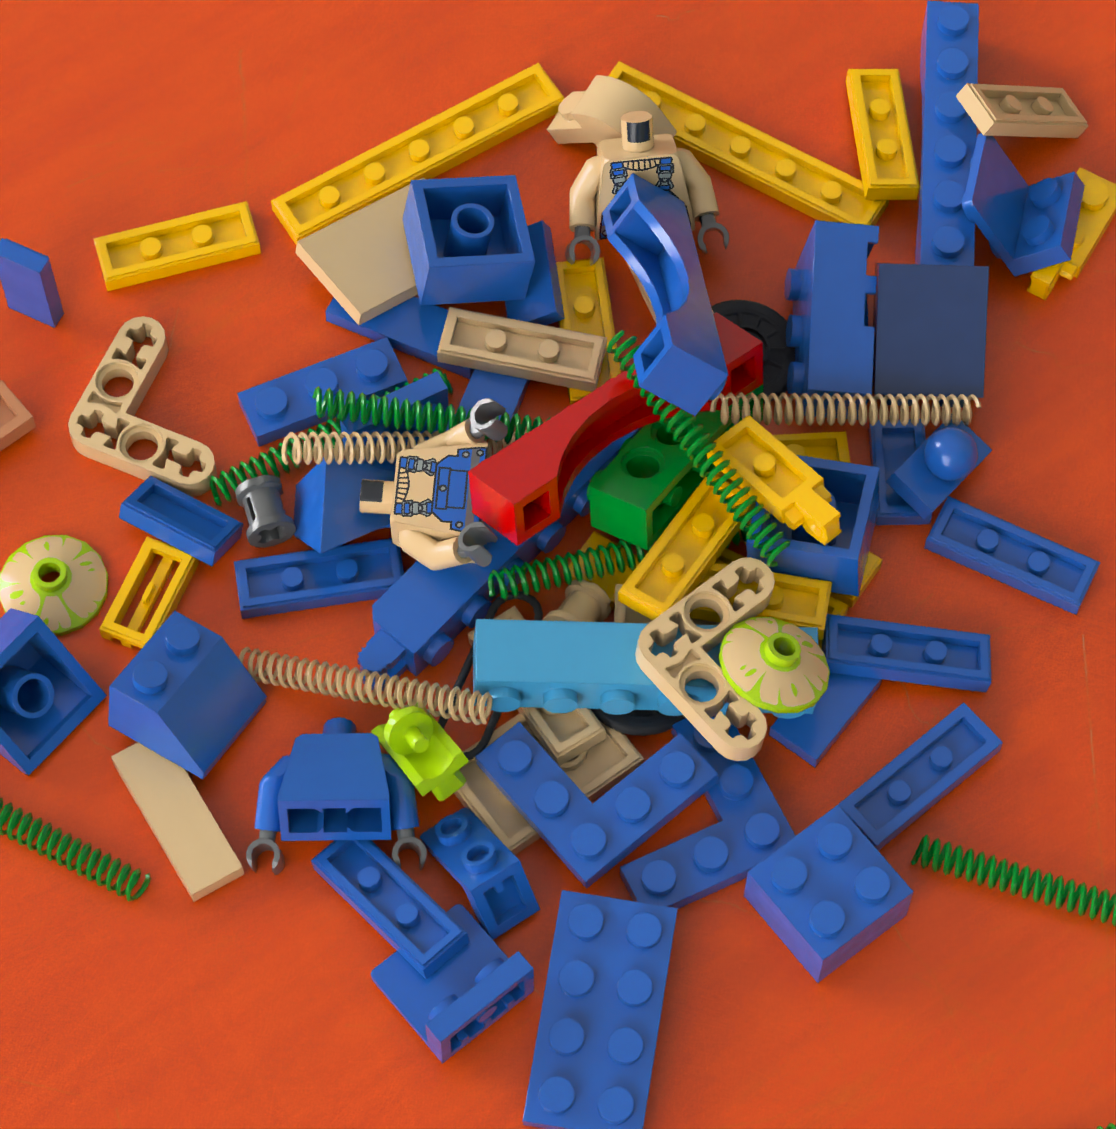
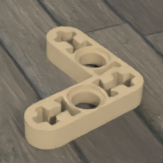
M145 316L132 318L119 329L70 416L68 427L72 444L77 452L87 458L143 480L153 476L191 497L200 496L211 489V475L217 477L214 455L209 447L201 442L134 416L167 357L168 345L165 330L158 321ZM146 337H151L153 347L149 345L141 347L136 356L138 367L132 364L135 358L133 341L142 343ZM115 377H126L134 383L131 391L120 397L108 395L105 393L104 387L109 380ZM97 423L103 424L105 434L95 432L91 438L86 437L84 427L93 429ZM111 438L117 440L116 449L113 447ZM141 439L151 440L158 446L156 453L145 460L134 459L128 454L129 447ZM169 450H172L174 461L168 459ZM194 461L200 462L202 472L192 471L189 477L183 476L181 465L190 467Z
M751 557L733 561L647 624L640 633L635 652L636 662L645 675L718 753L734 761H746L756 756L761 750L767 731L766 718L758 707L752 705L734 691L723 676L722 669L707 652L721 643L723 637L734 624L757 616L769 605L775 584L774 574L764 562ZM739 579L745 584H749L752 581L758 583L756 594L750 589L744 590L735 597L733 607L731 606L728 599L736 593ZM698 607L712 608L720 616L721 623L712 629H703L692 622L690 613ZM679 628L683 636L675 642L671 658L664 652L656 656L651 653L654 642L661 647L666 646L676 638ZM693 679H704L713 684L717 695L707 702H699L688 696L685 691V685ZM725 703H729L726 715H724L720 710ZM731 723L737 728H741L745 724L751 729L748 740L741 734L734 738L730 737L728 732Z

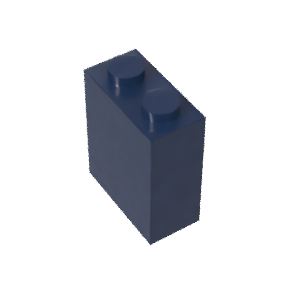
M875 263L877 285L873 306V327H875L872 393L875 395L881 394L883 397L887 394H891L893 397L897 394H902L904 397L908 394H912L914 397L918 394H923L924 396L943 394L946 398L950 394H954L956 397L964 394L967 398L974 394L977 398H984L989 266ZM890 399L887 400V405H891ZM901 399L897 401L898 406L902 404ZM911 399L908 400V406H912ZM940 399L939 405L940 407H942L944 401ZM951 399L949 403L950 407H953L954 401ZM960 400V406L963 408L964 400Z

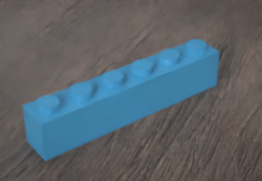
M476 619L473 641V693L479 690L483 696L486 692H489L493 700L491 708L493 711L509 712L519 707L544 708L552 713H568L578 708L601 709L603 712L613 715L627 714L633 710H658L660 713L668 716L683 715L645 675L636 662L635 652L641 631L649 623ZM696 625V626H698V627H700V628H703V629H712V628H714V627H717L718 625ZM798 627L810 635L818 644V628ZM679 628L676 638L666 646L661 647L654 642L651 653L656 656L664 652L671 658L675 642L683 636ZM719 643L707 654L721 668L718 658L721 643ZM693 679L685 685V691L688 696L699 702H707L717 695L713 684L704 679ZM725 703L720 710L724 715H726L729 703ZM815 706L799 713H774L762 708L759 709L762 713H772L779 718L791 719L804 714H813Z

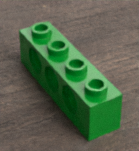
M763 384L750 393H754L756 396L763 393ZM742 398L739 399V402H738V404H739V411H740L739 421L742 420V408H743V400H742ZM751 398L749 401L750 416L753 418L754 400ZM763 398L760 400L761 421L763 420ZM732 405L728 407L729 420L726 425H723L721 422V410H715V412L702 411L696 414L697 419L695 422L681 431L678 437L687 434L698 424H703V429L691 437L684 446L695 442L703 434L710 433V438L697 446L692 454L701 451L734 426L731 419ZM686 414L678 419L671 428L679 426L692 414ZM659 421L643 426L633 438L629 437L626 439L618 455L604 470H599L593 475L587 488V499L590 501L591 526L645 550H648L661 536L705 478L699 475L701 468L693 467L694 459L686 458L687 450L679 449L680 442L673 440L674 433L666 431L667 424H662ZM705 454L698 463L708 460L707 454ZM712 463L705 472L716 468V466Z

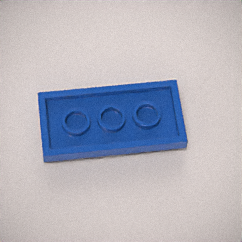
M562 890L522 1120L523 1125L544 1129H643L678 908Z

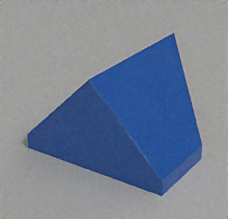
M323 457L320 465L316 464L296 485L294 506L296 531L294 536L319 554H322L377 529L390 528L391 514L360 513V489L362 479L394 481L395 471L364 463L359 464L356 461L349 465L345 459L339 465L335 458L328 465Z

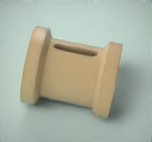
M573 580L571 585H568L565 589L566 599L557 610L550 611L542 621L602 622L611 613V600L606 592L597 584L587 582L586 580H582L581 583Z

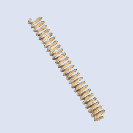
M729 392L726 396L720 393L712 400L710 412H715L718 398H721V422L723 425H726L729 420L728 400L731 398L733 401L731 419L732 423L736 425L740 418L739 399L742 398L743 419L750 415L749 401L753 398V419L760 423V400L763 398L765 401L763 420L766 425H769L772 419L770 402L774 398L776 402L774 422L780 425L782 422L781 401L785 398L784 418L785 423L790 425L793 421L792 400L795 398L797 401L795 421L800 426L804 419L802 401L806 398V422L811 426L814 422L813 400L816 398L818 401L816 421L821 426L825 421L823 402L827 399L829 402L827 406V422L832 426L836 418L834 401L838 399L837 420L842 426L846 421L845 400L849 399L848 422L853 426L857 419L855 401L859 399L858 420L864 426L867 422L866 400L870 399L869 422L874 426L878 419L876 401L880 399L879 421L882 426H885L888 422L887 400L890 399L889 418L891 424L895 426L899 420L897 401L901 399L900 422L903 426H906L909 422L908 400L911 399L910 419L911 423L916 426L920 419L918 401L922 399L921 422L924 426H927L930 422V406L928 401L932 399L931 421L933 425L937 426L940 423V419H942V423L948 426L951 421L949 401L953 399V424L958 426L962 418L964 425L969 426L972 420L970 401L974 400L977 408L982 407L979 399L974 394H971L968 398L964 394H960L958 397L950 394L946 398L943 394H939L937 397L933 394H929L927 397L923 394H918L916 397L912 394H908L906 397L902 394H897L895 397L891 394H887L885 397L881 394H876L873 397L870 393H867L862 397L859 393H856L852 397L849 393H846L841 397L838 393H835L831 397L828 393H824L820 397L817 393H814L810 397L807 393H803L799 397L796 393H792L788 397L786 393H782L778 397L775 393H771L767 397L764 393H760L758 396L750 393L746 397L741 392L735 397L732 392ZM940 399H942V400L944 401L943 406H942V412H941V410H940V405H939V400H940ZM960 400H964V405H963V410H962V412H961Z
M356 431L350 435L347 432H342L340 435L336 432H331L329 435L325 432H321L319 435L315 432H310L308 436L304 432H300L298 435L290 432L282 444V461L285 465L289 463L287 460V445L289 439L294 438L292 458L296 465L300 464L302 460L300 438L303 437L305 439L303 444L304 462L309 465L312 458H314L315 463L320 465L323 460L321 438L324 437L326 439L324 444V460L328 465L332 463L333 458L340 465L344 460V455L349 465L354 461V458L359 464H362L365 457L367 462L372 464L375 456L380 464L385 461V458H387L390 464H393L397 453L401 449H411L416 446L414 437H419L418 445L425 441L424 437L428 436L431 439L439 435V432L435 431L433 434H429L428 431H424L421 434L418 431H414L411 434L408 431H404L400 434L398 431H394L390 434L384 431L381 435L377 431L371 435L366 431L360 435ZM515 431L509 444H506L504 439L496 443L489 438V457L492 456V444L494 455L502 450V444L504 449L515 441ZM312 437L315 438L313 449L310 440ZM332 437H335V438H336V442H335L334 448H333V443H332V440H331ZM343 437H346V438H347L346 443H345V450H344V445H343V441H342V438H343ZM353 437L357 438L355 448L352 440ZM363 437H367L366 446L364 445ZM373 437H377V438H378L377 443H376V449H375V443H374ZM384 437H388L386 446L383 439ZM394 437L399 438L397 445L395 444ZM404 437H408V438H409V439H408V442H407V447H406V443H405Z
M245 647L240 652L238 659L242 664L245 653L251 652L249 647ZM258 648L251 652L248 659V672L256 682L262 681L264 684L272 683L274 686L281 685L284 688L291 686L294 690L301 688L304 692L311 690L314 694L321 692L324 696L331 694L333 697L341 696L343 699L351 698L353 701L361 700L363 703L371 702L373 705L381 704L383 707L391 705L393 709L415 706L418 702V707L422 708L428 715L430 713L434 717L442 715L445 719L452 717L455 721L462 719L465 723L473 721L476 725L487 723L486 719L492 708L493 700L489 692L482 696L479 690L471 694V691L466 688L461 693L458 686L452 690L448 684L442 688L437 682L430 686L427 680L420 685L417 678L410 683L407 676L400 681L397 675L392 676L390 679L387 673L382 674L380 677L377 671L372 672L370 675L367 669L360 673L357 667L350 671L347 665L340 669L337 663L330 667L327 661L320 665L317 659L310 663L308 658L300 661L298 656L290 659L288 654H284L281 657L278 652L271 656L268 650L261 654ZM255 654H257V663L253 671V659ZM267 656L266 668L262 672L263 660ZM277 658L276 669L272 675L273 662ZM286 659V669L282 677V667ZM296 661V670L292 678V668ZM306 663V671L302 680V669ZM314 665H316V673L312 681V670ZM324 667H325V668H326V674H325V678H324L323 683H321V681H322V672H323V669H324ZM334 669H335V670H336L335 679H334L333 684L331 685L332 674H333V671H334ZM345 671V681L341 687L342 676ZM355 673V682L353 688L351 689L352 678ZM365 675V684L362 690V680ZM375 677V686L372 692V682ZM385 679V688L382 694V684ZM395 681V690L392 696V687ZM404 683H406L405 692H404V695H403V698H402L403 686H404ZM415 684H416L415 695H414V698H413V700H412L413 688H414V686H415ZM426 686V693L422 702L423 691ZM436 688V696L433 702V694ZM445 691H446V698H445V702H444V704H443V697H444V693H445ZM456 694V701L453 707L454 696ZM467 694L466 704L464 707V699ZM476 697H477V703H476V707H475V710H474V703H475V699H476ZM486 700H487V706H486V710H485V712H484L485 702H486ZM478 713L480 715V719H476Z

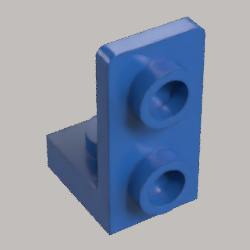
M462 808L454 814L444 817L435 826L420 835V839L426 849L464 888L479 925L492 940L540 910L520 860L469 808Z

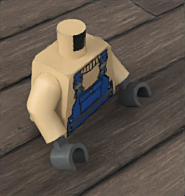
M646 111L624 113L621 116L622 138L600 141L597 147V155L586 160L570 188L569 229L575 232L574 239L566 247V260L571 265L575 263L574 249L575 245L580 243L585 244L590 249V266L598 260L601 251L597 240L608 239L602 212L632 173L685 203L691 230H695V221L701 223L702 228L699 230L697 242L699 249L704 254H707V249L703 242V237L709 231H717L722 235L726 250L729 244V233L722 224L716 221V217L719 216L720 212L710 176L690 150L676 147L673 135L667 133L653 135V117L651 113ZM590 232H594L595 239L590 236Z
M482 399L473 406L469 419L412 447V449L398 452L394 481L362 479L360 513L391 514L392 543L401 547L405 553L430 570L437 571L467 563H476L481 567L488 566L492 561V555L483 546L490 542H496L498 537L484 525L483 520L472 513L468 471L477 466L481 461L489 458L488 444L483 443L485 435L495 441L506 437L508 426L495 419L497 416L504 414L506 408L493 399Z

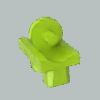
M418 702L415 706L394 709L389 714L387 724L378 725L371 730L372 734L378 737L380 745L393 758L422 796L431 791L439 801H443L465 785L467 780L459 769L469 762L435 718L418 707Z

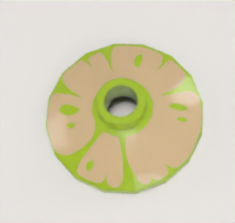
M44 535L24 543L8 557L0 572V601L5 613L12 608L37 615L55 636H63L83 628L99 614L108 596V573L101 556L86 542L68 535ZM47 573H60L58 579L53 582L41 580Z
M750 617L734 624L721 641L718 658L723 676L738 695L756 707L774 713H799L815 706L827 690L830 670L824 652L810 635L792 623L774 617Z

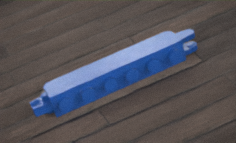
M642 427L615 440L594 456L574 479L564 499L560 518L519 546L484 522V525L498 537L496 542H490L483 546L492 555V561L488 566L481 567L476 563H467L433 571L416 561L372 605L374 636L366 643V647H362V651L358 652L359 658H357V661L361 666L360 671L367 669L370 675L372 672L377 671L380 677L382 674L387 673L391 679L392 676L397 675L400 677L406 670H409L417 677L429 664L434 667L441 663L451 651L454 639L466 626L474 628L476 619H484L492 604L491 601L500 593L499 582L494 575L495 595L491 597L489 594L488 577L490 572L494 569L500 573L503 567L511 570L515 564L521 568L524 562L530 563L541 551L545 554L552 551L565 535L566 526L578 514L584 517L590 513L587 488L593 475L599 470H604L618 455L625 440L629 437L633 438ZM515 570V581L518 585L521 580L518 572ZM505 573L504 582L507 590L510 591V580ZM365 675L362 680L363 684H365ZM375 677L372 682V690L375 686ZM385 679L382 684V691L385 688Z

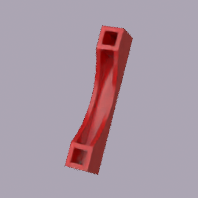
M716 312L713 316L729 374L721 393L726 396L729 392H732L735 397L741 392L747 395L763 384V342ZM636 369L633 371L632 375L637 374ZM628 371L620 373L469 470L472 513L512 543L519 546L560 518L564 499L574 479L594 456L612 442L645 425L660 421L661 415L653 414L654 406H647V397H641V389L634 388V380L627 379ZM655 395L651 402L660 399V397ZM718 398L716 410H721L722 401L721 398ZM731 398L728 400V407L733 404ZM708 400L699 412L710 411L712 400ZM664 402L658 410L666 408L671 403ZM679 407L675 408L665 418L674 416L681 409Z

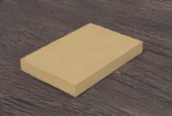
M410 184L297 241L295 253L358 325L418 295L402 220Z
M521 713L494 730L487 745L488 747L515 724L520 722L549 754ZM603 723L601 724L605 728L606 739L560 766L591 802L617 785L644 763L643 756L624 733L616 731ZM480 741L463 751V753L474 749ZM475 758L468 760L469 762L459 769L467 781L464 786L454 792L455 796L514 855L541 838L479 768Z

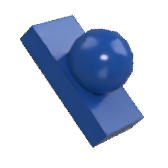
M951 414L949 425L945 426L942 423L885 482L925 520L971 474L992 449L968 426H965L962 420L958 426H955L952 422Z

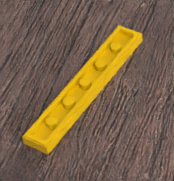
M618 61L609 74V77L619 79L637 88L660 108L677 131L673 137L677 148L690 150L698 161L818 221L875 226L889 204V200H865L861 180Z
M537 63L271 200L272 211L297 246V241L409 185L411 180H419L423 177L425 179H432L552 117L559 112V105L565 98L541 65Z

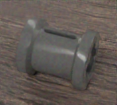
M261 475L239 484L235 489L238 505L244 507L249 523L246 536L250 545L266 548L281 544L290 539L296 531V526L292 517L286 515L281 499L283 489L280 478L274 475Z

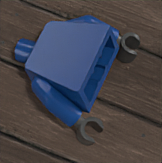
M341 717L332 718L323 725L322 734H301L296 737L291 754L282 756L260 780L254 826L255 829H260L259 839L253 841L248 846L246 860L251 869L256 873L258 856L264 851H273L272 872L278 875L284 868L285 856L275 843L277 831L281 833V841L391 840V830H397L398 841L393 847L391 860L401 868L398 854L402 850L412 849L419 856V869L421 871L425 865L427 850L423 842L415 838L414 827H419L415 787L389 754L381 753L377 736L372 733H357L356 726L351 720Z

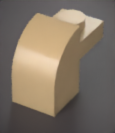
M596 75L586 91L571 92L560 103L559 112L547 128V131L558 144L594 143L598 147V143L604 139L622 138L621 116L624 113L646 111L651 113L653 117V135L667 133L674 137L677 132L660 108L647 95L624 81L602 75Z

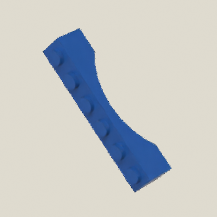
M927 0L921 34L922 150L915 264L974 266L975 223L970 222L964 213L962 196L966 190L970 172V160L975 150L977 126L956 95L967 83L978 84V3Z
M632 173L604 209L602 215L609 242L623 256L639 278L650 298L656 315V327L633 355L639 387L696 416L708 400H714L721 393L729 374L687 210L682 200Z

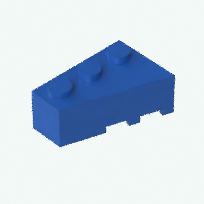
M815 220L795 269L788 268L785 277L784 295L786 300L793 301V315L790 314L787 320L786 345L787 347H795V362L792 361L790 363L787 374L788 394L796 393L799 397L803 393H807L810 397L814 393H817L820 397L824 393H828L831 397L835 393H838L841 397L846 393H849L852 397L856 393H859L862 397L867 393L872 395L875 327L868 326L867 294H876L877 276L866 275L867 258L873 245L878 243L879 226ZM804 398L802 404L804 416H806L807 400ZM816 398L813 400L814 417H816V409L818 404ZM825 399L823 403L825 408V418H827V406L829 402L827 399ZM835 399L834 405L837 418L839 401L838 399ZM849 399L845 400L846 419H848ZM856 399V401H855L856 410H857V419H856V420H858V410H859L860 400H859V399Z

